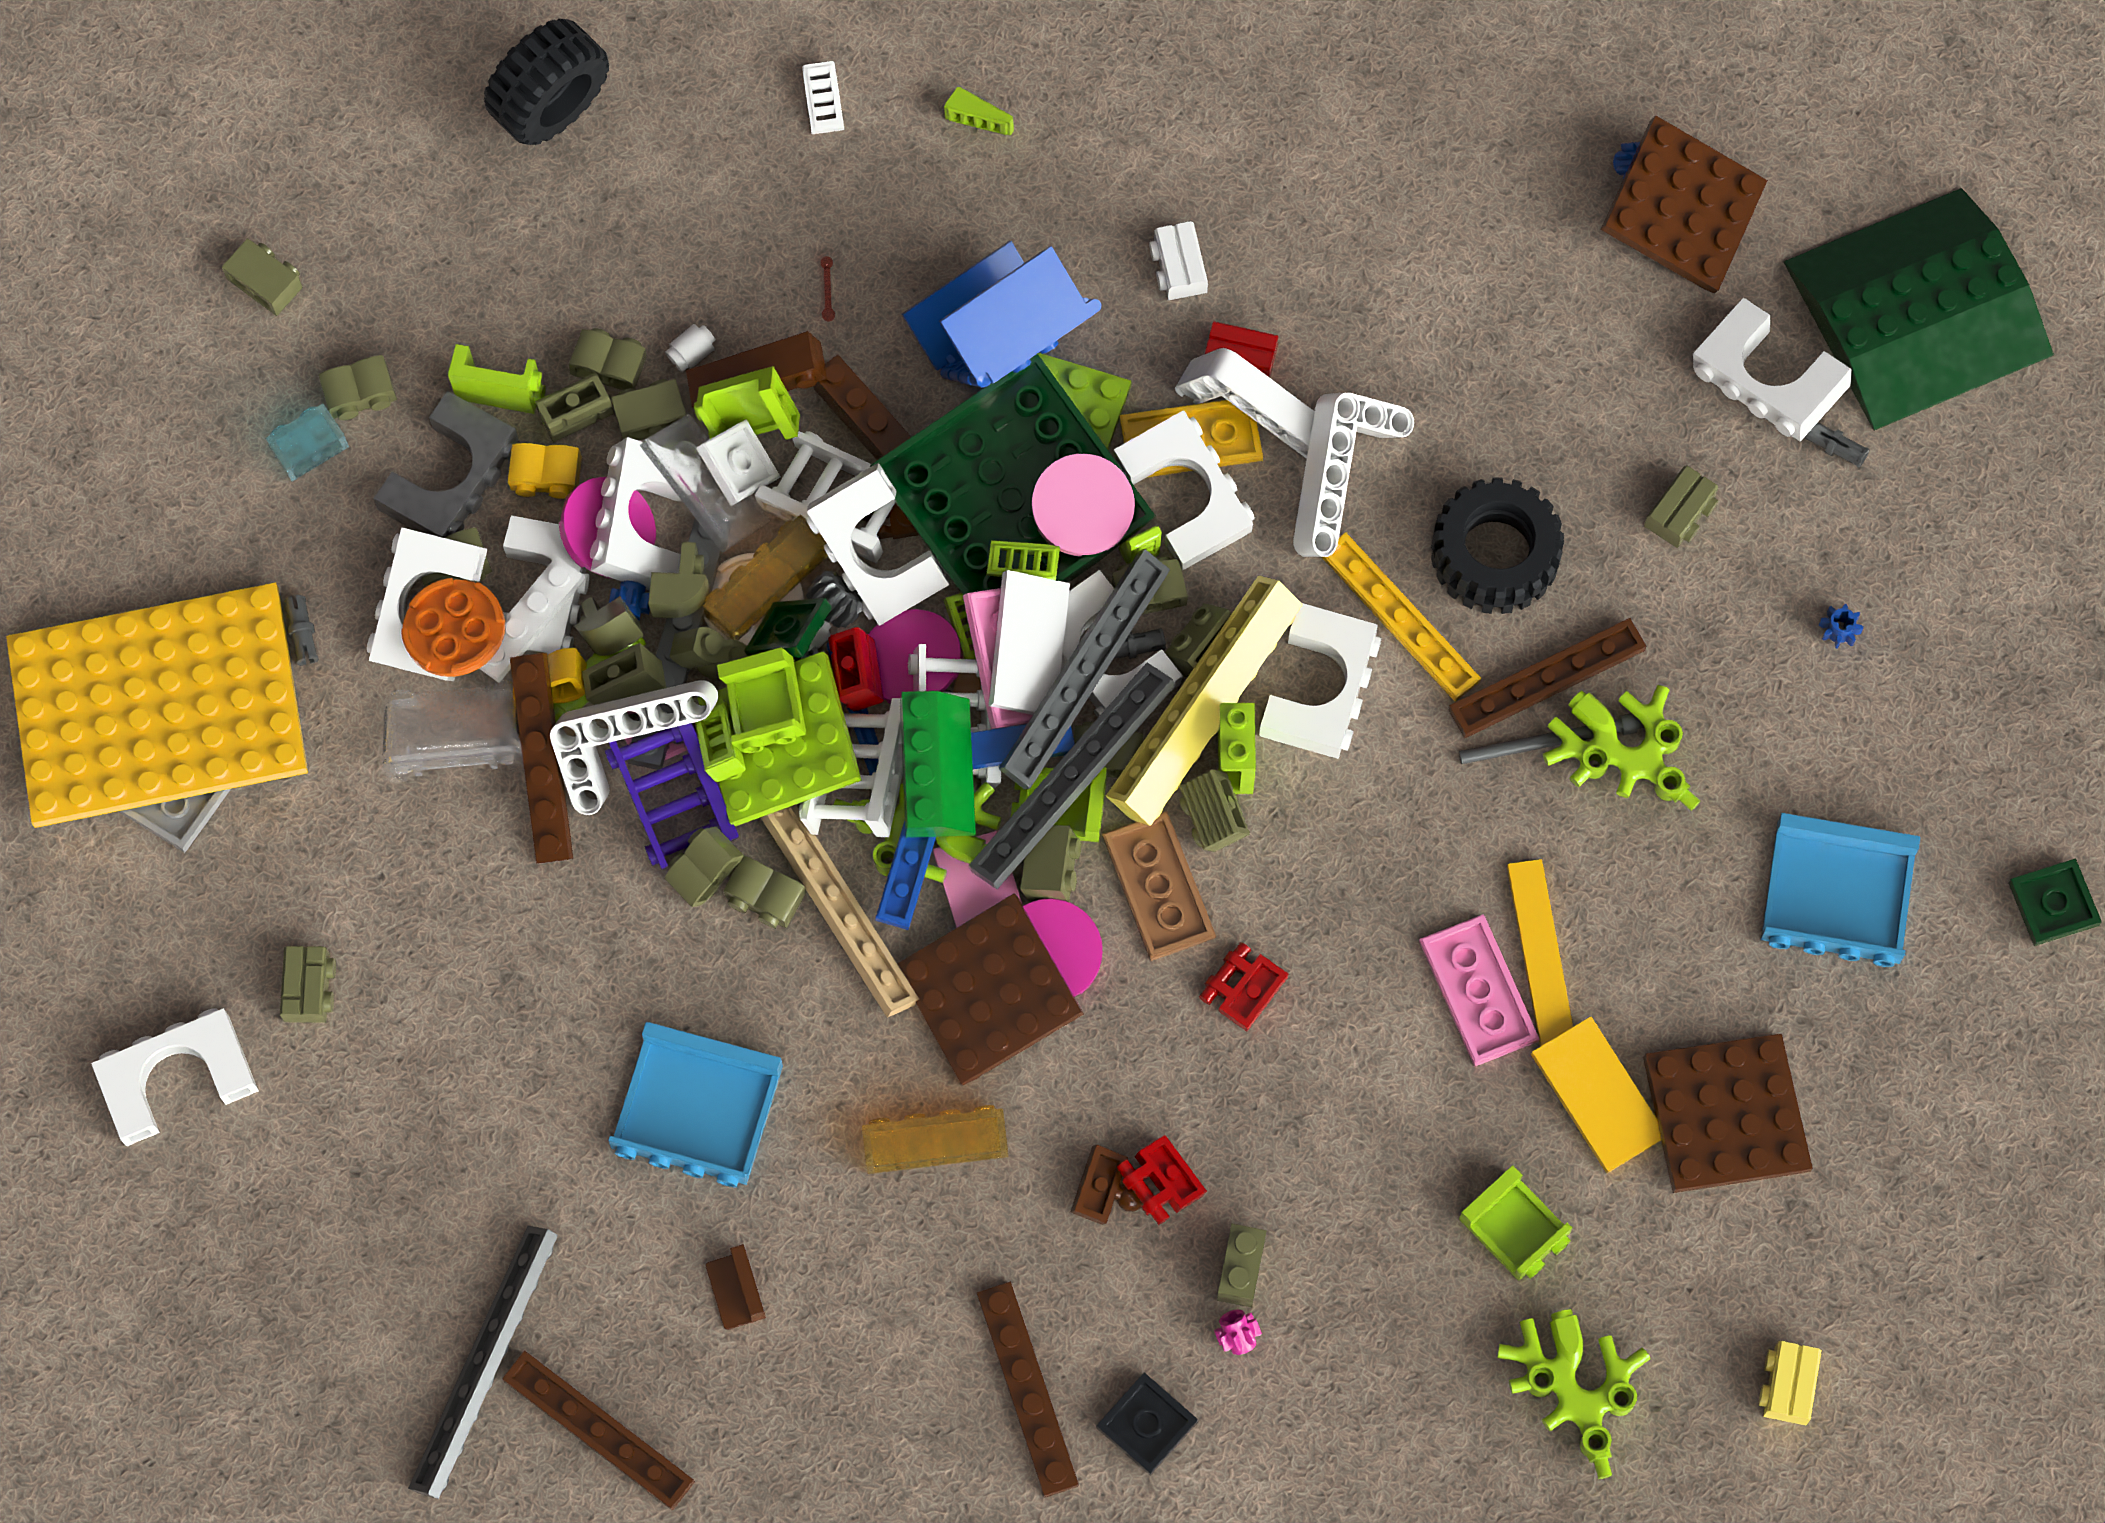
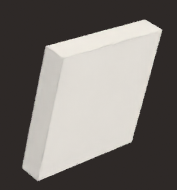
M747 419L696 447L730 506L757 492L761 484L767 486L781 477Z

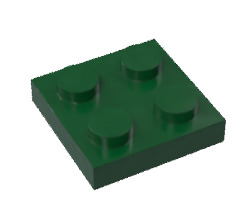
M826 598L773 602L744 652L747 656H752L782 647L794 658L803 657L809 650L810 644L817 632L823 626L824 620L832 606Z
M2076 858L2012 878L2008 882L2034 946L2097 927L2102 923Z

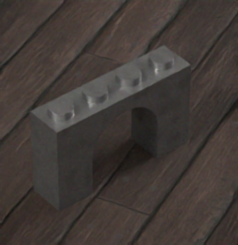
M449 391L442 397L429 416V419L435 431L461 444L472 454V466L467 477L452 489L436 492L425 490L398 474L391 472L373 498L377 509L415 531L443 538L464 530V520L469 513L475 514L483 501L481 495L487 486L493 487L497 483L501 475L500 467L506 459L510 460L512 444L519 443L514 427Z

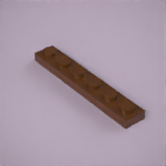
M1628 618L1449 705L1448 710L1465 739L1644 652L1647 646L1631 618Z
M547 653L510 657L536 864L574 859L564 781L550 739V733L556 724Z
M1011 1281L977 1292L1044 1498L1079 1487Z
M526 1351L521 1354L502 1378L511 1388L672 1511L695 1483L694 1479Z

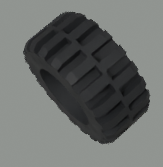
M568 19L550 20L546 25L536 27L531 34H526L520 40V43L512 47L507 52L508 55L504 60H501L496 66L497 70L494 74H491L488 80L489 86L485 87V107L488 113L519 143L538 145L542 141H549L557 133H562L570 123H574L579 118V115L592 104L593 98L597 97L601 91L600 87L605 83L607 79L606 73L609 71L607 53L576 22Z
M1493 477L1492 483L1485 484L1483 479L1474 481L1471 490L1463 486L1456 491L1454 499L1448 498L1443 505L1442 513L1438 514L1431 545L1433 550L1431 556L1433 568H1437L1436 577L1441 585L1448 584L1447 593L1453 599H1456L1459 595L1464 597L1463 605L1470 609L1473 608L1475 603L1483 606L1482 613L1492 614L1493 607H1501V614L1512 613L1513 605L1517 604L1522 610L1531 605L1533 597L1539 600L1546 593L1547 586H1551L1556 577L1564 545V533L1560 531L1562 526L1560 517L1557 514L1552 515L1554 506L1548 499L1541 501L1539 499L1540 492L1533 487H1530L1529 490L1522 488L1523 482L1513 479L1512 484L1503 483V478ZM1487 522H1501L1516 528L1525 537L1529 545V554L1523 562L1516 566L1505 569L1491 568L1479 563L1472 557L1466 548L1465 539L1468 532L1478 525Z

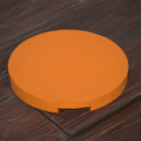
M453 578L442 579L423 588L408 604L409 609L406 612L403 628L401 629L402 640L413 661L429 673L445 677H455L474 672L490 661L502 644L505 634V617L502 607L495 595L479 582L453 580Z

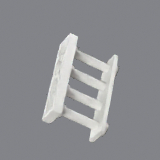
M798 431V437L792 439L795 447L799 450L778 486L771 489L761 484L755 494V498L760 509L823 538L820 532L815 534L806 521V516L809 515L807 513L809 503L826 494L840 469L857 476L870 468L871 464L824 443L818 435L810 431L805 433ZM812 455L828 464L807 500L799 502L790 498L789 492ZM894 500L875 510L865 528L861 527L859 530L854 527L851 539L857 555L872 562H878L883 550L877 533L894 506Z
M919 644L913 651V654H909L908 674L913 675V691H926V672L976 673V676L980 677L975 659L926 658V644ZM982 685L981 690H977V693L944 692L968 698L970 700V707H976L977 711H981V724H977V727H971V733L991 730ZM1000 765L973 770V775L981 779V785L987 782L993 788H996L1001 783Z
M892 698L890 710L885 714L844 713L847 727L885 728L883 741L879 742L878 745L852 744L856 758H874L879 760L876 772H873L872 775H860L862 781L843 787L847 789H871L870 802L865 806L824 805L827 793L801 802L799 817L811 835H818L821 819L865 820L876 837L890 836L903 775L900 718L901 698Z

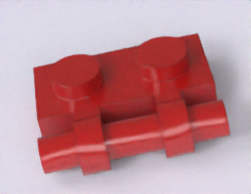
M1240 942L1234 951H1229L1224 957L1223 961L1225 963L1216 975H1211L1204 983L1206 988L1199 998L1208 1005L1212 1003L1217 995L1224 998V1002L1219 1007V1012L1247 1032L1287 980L1289 974L1262 954L1256 958L1253 964L1249 963L1245 958L1251 952V949L1246 944ZM1237 971L1244 976L1233 989L1226 983Z
M1166 1135L1138 1151L1135 1155L1136 1160L1141 1165L1138 1169L1135 1170L1128 1160L1117 1166V1170L1124 1178L1122 1180L1123 1184L1128 1190L1132 1189L1143 1203L1141 1208L1147 1216L1151 1215L1158 1225L1164 1223L1170 1217L1162 1207L1164 1204L1169 1203L1177 1214L1203 1197L1207 1192ZM1150 1177L1160 1191L1155 1196L1143 1181Z

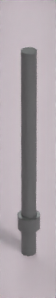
M1632 713L1619 715V719L1614 720L1617 733L1622 732L1623 736L1637 733V729L1644 728L1641 721ZM1587 726L1571 728L1582 740L1591 739L1594 736ZM1554 732L1461 750L1459 751V757L1462 765L1562 744V740Z

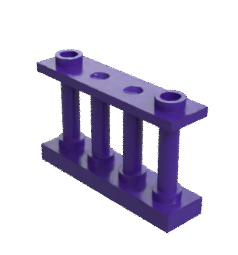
M692 723L665 729L621 748L618 747L616 741L608 742L610 749L605 750L606 757L612 770L616 768L620 770L650 842L649 845L645 846V850L652 866L659 864L661 870L668 868L665 857L688 848L690 845L688 839L700 828L706 829L716 826L730 841L739 838L734 824L731 825L729 822L726 804L717 783L704 769L699 740ZM672 741L676 743L683 742L687 754L682 756L683 760L632 780L625 764L626 760ZM685 773H689V775L696 773L701 785L695 788L696 792L645 812L638 795L639 792ZM701 804L703 807L710 806L714 818L709 820V824L661 844L658 843L651 825Z

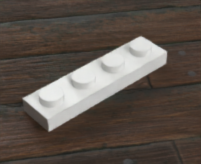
M556 556L505 617V634L502 644L492 659L479 669L500 683L511 669L510 657L522 656L582 584L585 580L584 575Z

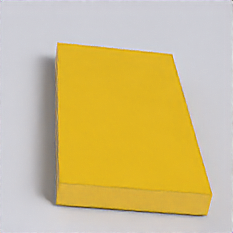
M1228 400L1120 415L1124 443L1184 410L1189 418L1194 417L1199 423L1203 432L1200 437L1206 447L1211 445L1220 459V463L1217 464L1218 467L1263 461L1257 422ZM1169 466L1148 477L1194 470L1183 466Z
M1592 1017L1587 1018L1532 1051L1531 1056L1606 1173L1611 1172L1661 1141L1657 1118Z

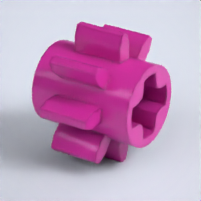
M1239 1309L1225 1313L1219 1320L1221 1328L1214 1330L1219 1345H1222L1225 1352L1231 1350L1235 1355L1245 1354L1254 1349L1257 1344L1255 1337L1262 1334L1259 1324L1253 1318L1252 1313L1245 1315L1244 1311Z

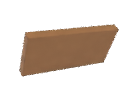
M1167 811L1161 813L1151 826L1134 822L1102 834L1150 961L1216 938Z

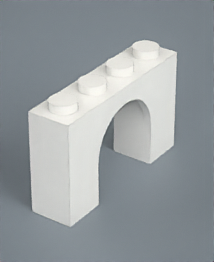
M1743 298L1693 353L1694 371L1703 381H1711L1720 387L1728 398L1739 400L1748 406V409L1756 417L1769 420L1783 435L1787 437L1792 436L1801 441L1849 388L1851 368L1824 351L1808 370L1792 383L1782 386H1770L1756 381L1747 373L1743 364L1750 353L1769 334L1770 315Z
M1184 410L1117 447L1113 453V458L1133 485L1169 466L1190 468L1197 472L1206 482L1210 493V501L1206 509L1195 519L1165 536V545L1173 558L1179 559L1182 571L1251 533L1253 527L1252 520L1255 519L1249 505L1246 502L1240 503L1234 492L1237 491V487L1232 477L1228 473L1223 475L1217 464L1220 463V459L1211 445L1206 447L1200 435L1203 432L1199 423L1194 417L1189 418Z
M629 437L610 448L607 455V464L609 465L608 476L601 488V495L604 496L603 504L597 514L595 523L596 527H598L597 538L590 550V558L593 559L592 572L619 581L639 582L645 585L646 590L649 591L651 572L679 573L681 554L652 545L643 540L636 533L630 522L628 505L632 493L636 490L648 491L675 501L684 500L695 492L700 462Z
M877 463L809 503L807 508L809 515L806 516V521L815 534L821 533L827 543L824 545V549L833 563L837 561L840 563L845 571L842 577L851 591L857 590L863 600L861 603L869 620L874 618L880 626L947 587L950 577L930 550L902 567L893 570L872 568L857 556L851 539L854 527L862 518L894 500L896 497V489L880 464Z
M511 515L503 544L507 558L548 566L558 556L582 573L585 578L523 655L547 653L549 655L559 649L573 648L574 638L570 636L572 625H576L580 621L582 607L578 605L580 593L586 594L588 590L589 574H585L586 568H581L566 551L560 536L559 524Z
M401 528L400 534L397 533L392 543V553L395 554L392 567H388L384 575L383 585L387 587L384 600L378 602L375 612V619L379 620L376 633L370 635L367 644V652L370 653L369 661L447 681H454L455 677L439 676L427 672L410 657L404 646L401 634L406 615L405 602L413 584L428 574L444 573L479 582L487 548Z
M1100 570L1069 591L1061 671L1077 648L1081 636L1091 626L1114 590ZM1161 649L1128 673L1121 675L1103 674L1089 699L1096 707L1094 713L1098 718L1147 662L1173 679L1175 683L1173 689L1181 684L1182 674Z
M1302 603L1303 605L1295 615L1288 644L1323 653L1331 657L1341 667L1346 684L1335 699L1317 706L1304 705L1270 695L1260 725L1259 736L1339 759L1341 749L1347 751L1349 749L1353 731L1349 730L1348 726L1351 718L1358 719L1363 702L1362 699L1357 698L1360 687L1366 689L1368 687L1372 669L1368 668L1367 664L1370 656L1377 657L1382 638L1376 636L1377 624Z
M215 1008L206 1010L199 1014L198 1019L187 1024L179 1022L170 1025L163 1034L153 1038L152 1036L141 1037L135 1040L131 1047L122 1051L111 1050L105 1052L99 1057L98 1061L91 1063L118 1135L126 1146L160 1133L148 1104L145 1088L147 1078L153 1067L168 1056L183 1053L195 1055L204 1060L208 1065L219 1096L225 1105L258 1092L230 1017L224 1008L220 1010Z

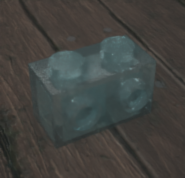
M323 403L317 407L306 409L300 414L298 419L288 425L283 424L276 427L270 436L265 438L271 452L291 482L349 447L344 433Z

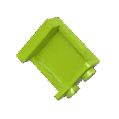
M455 345L448 372L454 395L470 403L531 414L535 413V401L545 397L546 386L542 385L541 382L542 372L538 371L535 359H527L523 375L475 367L469 346Z
M773 366L699 387L697 402L694 403V411L697 419L700 422L703 421L707 427L710 439L747 419L756 435L779 429L785 440L798 437L800 413Z
M780 647L717 665L719 679L727 685L735 735L730 736L733 746L744 753H756L763 750V746L773 743L789 744L794 742L796 737L807 734L794 659L786 650Z
M1255 703L1220 704L1218 770L1228 774V779L1231 781L1235 794H1253L1256 772Z
M1044 767L1030 789L1024 790L1015 782L1014 790H1020L1019 803L1012 802L1011 817L1054 768ZM1104 767L1054 824L1070 826L1080 841L1099 842L1107 767Z
M1512 1165L1461 1212L1459 1220L1520 1281L1525 1275L1530 1279L1533 1278L1545 1266V1263L1542 1261L1545 1256L1551 1251L1555 1255L1559 1254L1571 1242L1567 1236L1573 1227L1568 1222L1564 1225L1521 1181L1523 1175Z

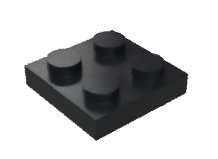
M1144 1372L1096 1425V1428L1151 1476L1195 1427L1198 1419Z

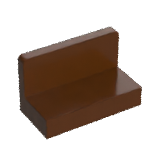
M744 1244L730 1248L732 1255L706 1263L707 1273L725 1330L766 1318Z

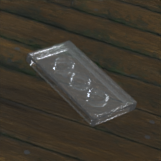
M690 414L645 439L639 446L723 553L762 529L771 519L752 495L730 506L696 447L709 439Z

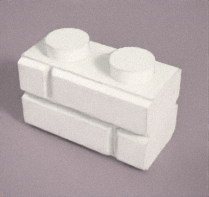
M1190 221L1176 224L1175 226L1169 225L1156 228L1154 230V241L1149 242L1152 261L1159 260L1161 271H1156L1159 290H1166L1168 300L1207 293L1208 280L1194 223Z

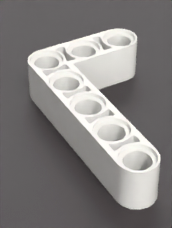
M1220 348L1190 361L1175 387L1178 395L1181 397L1186 395L1194 399L1193 403L1195 404L1222 396L1307 459L1314 410L1229 349Z
M1353 393L1324 394L1317 400L1293 538L1294 548L1299 555L1303 557H1328L1337 548L1356 432L1378 438L1406 437L1412 432L1414 427V418L1408 409Z
M698 680L564 713L552 728L550 739L575 810L584 815L595 814L609 795V784L596 745L706 719L718 700V691L715 686L708 681ZM698 695L706 701V706L696 704L692 696ZM660 703L670 705L674 713L664 712L660 707ZM627 711L636 712L640 716L641 721L632 720L628 716ZM595 719L604 720L608 725V729L600 728L596 724ZM563 726L572 728L576 736L567 735L563 730ZM573 758L583 760L587 768L578 767ZM584 790L594 792L597 799L588 798Z

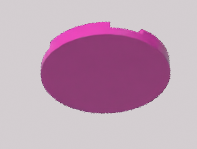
M607 477L592 478L575 487L565 498L566 501L562 509L561 521L559 522L560 536L566 551L581 568L585 567L589 571H591L593 560L590 558V550L597 538L598 527L595 524L596 517L602 508L604 498L601 495V488ZM636 490L632 493L628 505L630 522L636 533L643 540L655 545L656 526L652 511L643 496Z
M919 609L906 610L880 626L877 624L868 634L875 641L883 697L889 704H891L892 698H901L902 692L913 691V675L908 674L909 654H913V651L919 644H926V658L963 659L960 640L954 628L946 619L930 611ZM926 672V691L943 692L954 679H957L959 673Z
M1042 899L1024 905L1025 911L1074 997L1082 994L1095 980L1102 961V940L1097 926L1082 909L1063 900Z

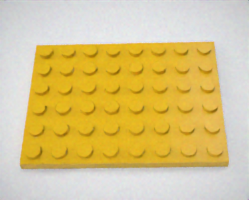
M276 582L6 636L31 823L34 828L308 773L279 588Z

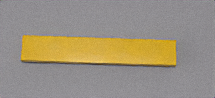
M1346 532L1341 535L1334 553L1328 557H1322L1323 560L1456 702L1481 681V677Z
M1542 859L1510 863L1507 865L1536 1029L1540 1039L1539 1045L1541 1047L1571 1029L1573 1023Z

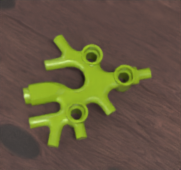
M1657 685L1648 704H1642L1628 691L1619 698L1618 702L1638 718L1645 728L1644 740L1635 747H1627L1618 740L1613 717L1608 709L1590 692L1586 694L1581 690L1570 701L1568 706L1572 709L1571 713L1593 732L1594 736L1591 741L1582 740L1558 717H1555L1548 724L1547 727L1562 740V744L1543 753L1544 761L1547 766H1550L1564 759L1572 757L1578 759L1580 766L1569 777L1575 786L1580 787L1588 778L1597 779L1602 777L1606 773L1608 765H1614L1621 772V781L1616 791V794L1621 797H1630L1636 780L1647 779L1655 784V792L1662 800H1673L1675 803L1681 801L1691 811L1700 803V800L1689 791L1691 786L1685 781L1683 772L1676 767H1667L1663 762L1662 755L1671 754L1676 751L1683 735L1682 728L1677 722L1664 719L1663 708L1670 691L1667 687ZM1667 736L1672 741L1664 742L1661 737ZM1595 760L1600 766L1593 767L1589 764V761ZM1664 783H1672L1675 788L1667 789Z
M984 782L974 793L975 823L998 830L1002 817L984 812L981 808L983 803L995 792L991 785ZM900 784L899 804L895 808L890 836L885 837V841L879 843L873 851L875 867L880 874L888 876L892 863L885 864L883 860L888 857L894 858L905 821L903 784ZM836 798L833 805L865 806L870 802V799L853 800L852 803ZM847 819V821L855 823L856 828L864 834L873 833L869 825L863 820ZM975 836L936 837V842L943 851L951 857L968 864L987 845L986 840ZM928 864L925 878L943 883L947 870Z
M1571 1309L1551 1314L1552 1321L1549 1324L1557 1354L1553 1359H1547L1543 1356L1534 1319L1520 1321L1524 1344L1520 1347L1499 1344L1497 1358L1517 1361L1527 1366L1528 1371L1525 1376L1509 1380L1511 1393L1515 1394L1528 1390L1536 1397H1546L1553 1391L1558 1397V1405L1552 1413L1542 1419L1544 1426L1549 1431H1552L1567 1420L1576 1423L1582 1434L1579 1444L1580 1450L1588 1458L1589 1463H1594L1598 1479L1612 1476L1608 1461L1612 1457L1610 1451L1612 1440L1609 1431L1602 1427V1418L1608 1411L1615 1416H1625L1631 1412L1637 1401V1393L1634 1387L1629 1384V1379L1637 1368L1650 1360L1649 1354L1641 1347L1628 1358L1622 1359L1617 1355L1612 1335L1599 1338L1598 1341L1606 1367V1378L1599 1388L1585 1390L1575 1380V1373L1583 1354V1338L1577 1315H1573ZM1535 1378H1545L1547 1385L1544 1387L1538 1386ZM1623 1396L1626 1400V1405H1618L1614 1397ZM1592 1438L1597 1439L1601 1447L1598 1449L1592 1448L1589 1445V1440Z

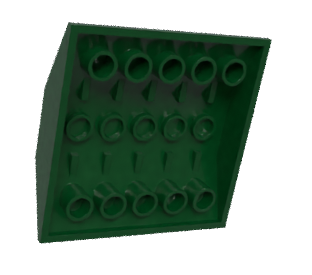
M1962 188L1784 261L1790 276L1834 358L1851 368L1850 387L1874 431L2054 355L2030 285L1996 225Z
M1038 353L1030 358L1031 364L1025 369L1016 373L1011 371L997 382L991 383L870 465L872 467L877 463L880 464L897 491L894 501L962 595L1001 588L1002 577L987 575L991 540L1050 545L1038 531L1031 504L1034 488L1039 477L1052 463L1069 455L1092 454L1112 462L1124 473ZM1127 476L1126 478L1133 490L1135 507L1132 522L1125 536L1108 551L1105 550L1097 554L1074 556L1060 551L1056 581L1069 583L1102 560L1155 518L1156 515ZM1000 550L999 568H1005L1007 551ZM1014 552L1012 569L1019 568L1020 553ZM1027 555L1026 570H1032L1034 555ZM1041 556L1039 571H1046L1048 557Z

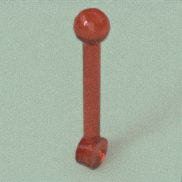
M825 256L820 261L821 266L824 268L825 309L822 312V318L830 322L835 318V312L832 309L830 268L833 266V260L831 257Z

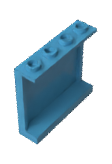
M1781 813L1777 822L1761 940L1769 941V946L1777 949H1788L1790 945L1804 947L1803 951L1812 955H1823L1825 951L1839 953L1838 957L1847 961H1858L1860 957L1874 959L1873 963L1881 967H1893L1895 963L1900 964L1906 951L1903 950L1914 861L1915 855L1919 850L1920 836Z
M646 1022L642 1033L644 1042L614 1136H610L608 1140L611 1148L616 1149L615 1154L625 1159L635 1160L636 1155L649 1158V1164L658 1168L669 1169L670 1164L682 1167V1172L691 1177L703 1178L704 1174L717 1177L716 1181L728 1187L736 1188L738 1183L747 1185L783 1068L782 1059Z

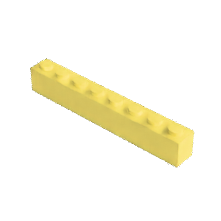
M1257 576L1107 793L1106 797L1131 820L1151 826L1154 820L1160 816L1163 807L1179 788L1192 765L1200 758L1201 752L1209 740L1218 732L1220 728V704L1238 702L1240 695L1249 682L1257 675L1262 663L1275 649L1284 631L1293 623L1295 615L1303 604L1279 580Z

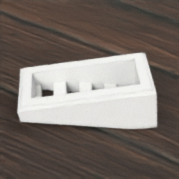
M829 61L802 66L812 134L844 130L835 63ZM832 88L831 92L812 93V91ZM834 102V105L814 107V104ZM836 115V118L816 120L817 116Z

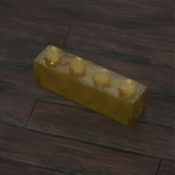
M801 514L794 521L788 520L779 529L778 536L769 544L767 542L763 543L755 551L754 558L745 567L743 565L737 567L730 575L729 582L721 589H714L706 597L705 604L703 605L705 617L728 639L739 641L767 614L773 602H780L828 557L824 549V545L827 543L821 533L815 534Z
M984 1105L976 1107L974 1109L975 1112L960 1113V1110L951 1109L939 1113V1116L925 1118V1114H911L905 1116L902 1121L890 1122L889 1118L870 1120L869 1125H862L868 1174L1006 1158L1008 1157V1146L1003 1108L996 1109L994 1105Z

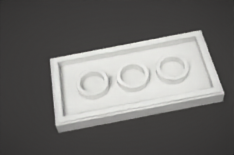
M1010 570L1003 572L989 706L1033 715L1061 672L1070 583Z

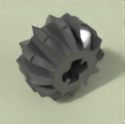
M824 571L811 582L812 584L806 593L807 599L826 598L832 606L825 619L826 622H831L834 627L846 628L859 617L863 610L861 603L863 600L857 590L851 591L848 588L843 577L839 576L837 572Z

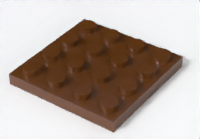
M1654 116L1646 128L1600 230L1699 287L1716 293L1720 289L1768 180L1660 117Z
M1015 893L897 963L917 994L919 1000L916 1001V1004L962 1085L977 1079L1084 1015Z
M1782 1034L1646 1053L1644 1055V1065L1673 1193L1811 1172L1813 1167Z

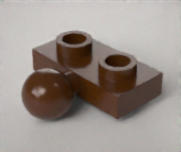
M1099 1145L1092 1146L1070 1212L1104 1225L1107 1224L1115 1199H1117L1119 1206L1125 1211L1134 1212L1139 1210L1143 1203L1132 1189L1128 1190L1125 1185H1119L1122 1175L1117 1170V1166L1128 1160V1157Z

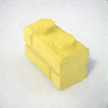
M1778 1341L1774 1350L1768 1349L1764 1370L1770 1372L1769 1385H1762L1759 1397V1406L1765 1407L1763 1417L1801 1425L1809 1423L1822 1350L1785 1341Z

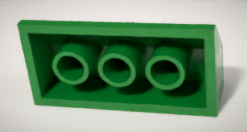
M940 691L902 692L900 718L906 838L976 835L970 700Z

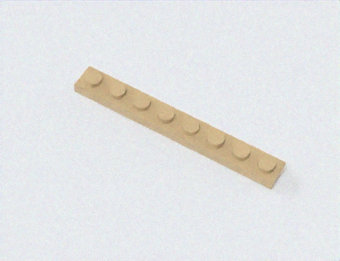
M793 805L760 817L886 1017L888 1018L915 1006L916 1001L919 1000L917 994L816 835H811L800 820L798 807Z

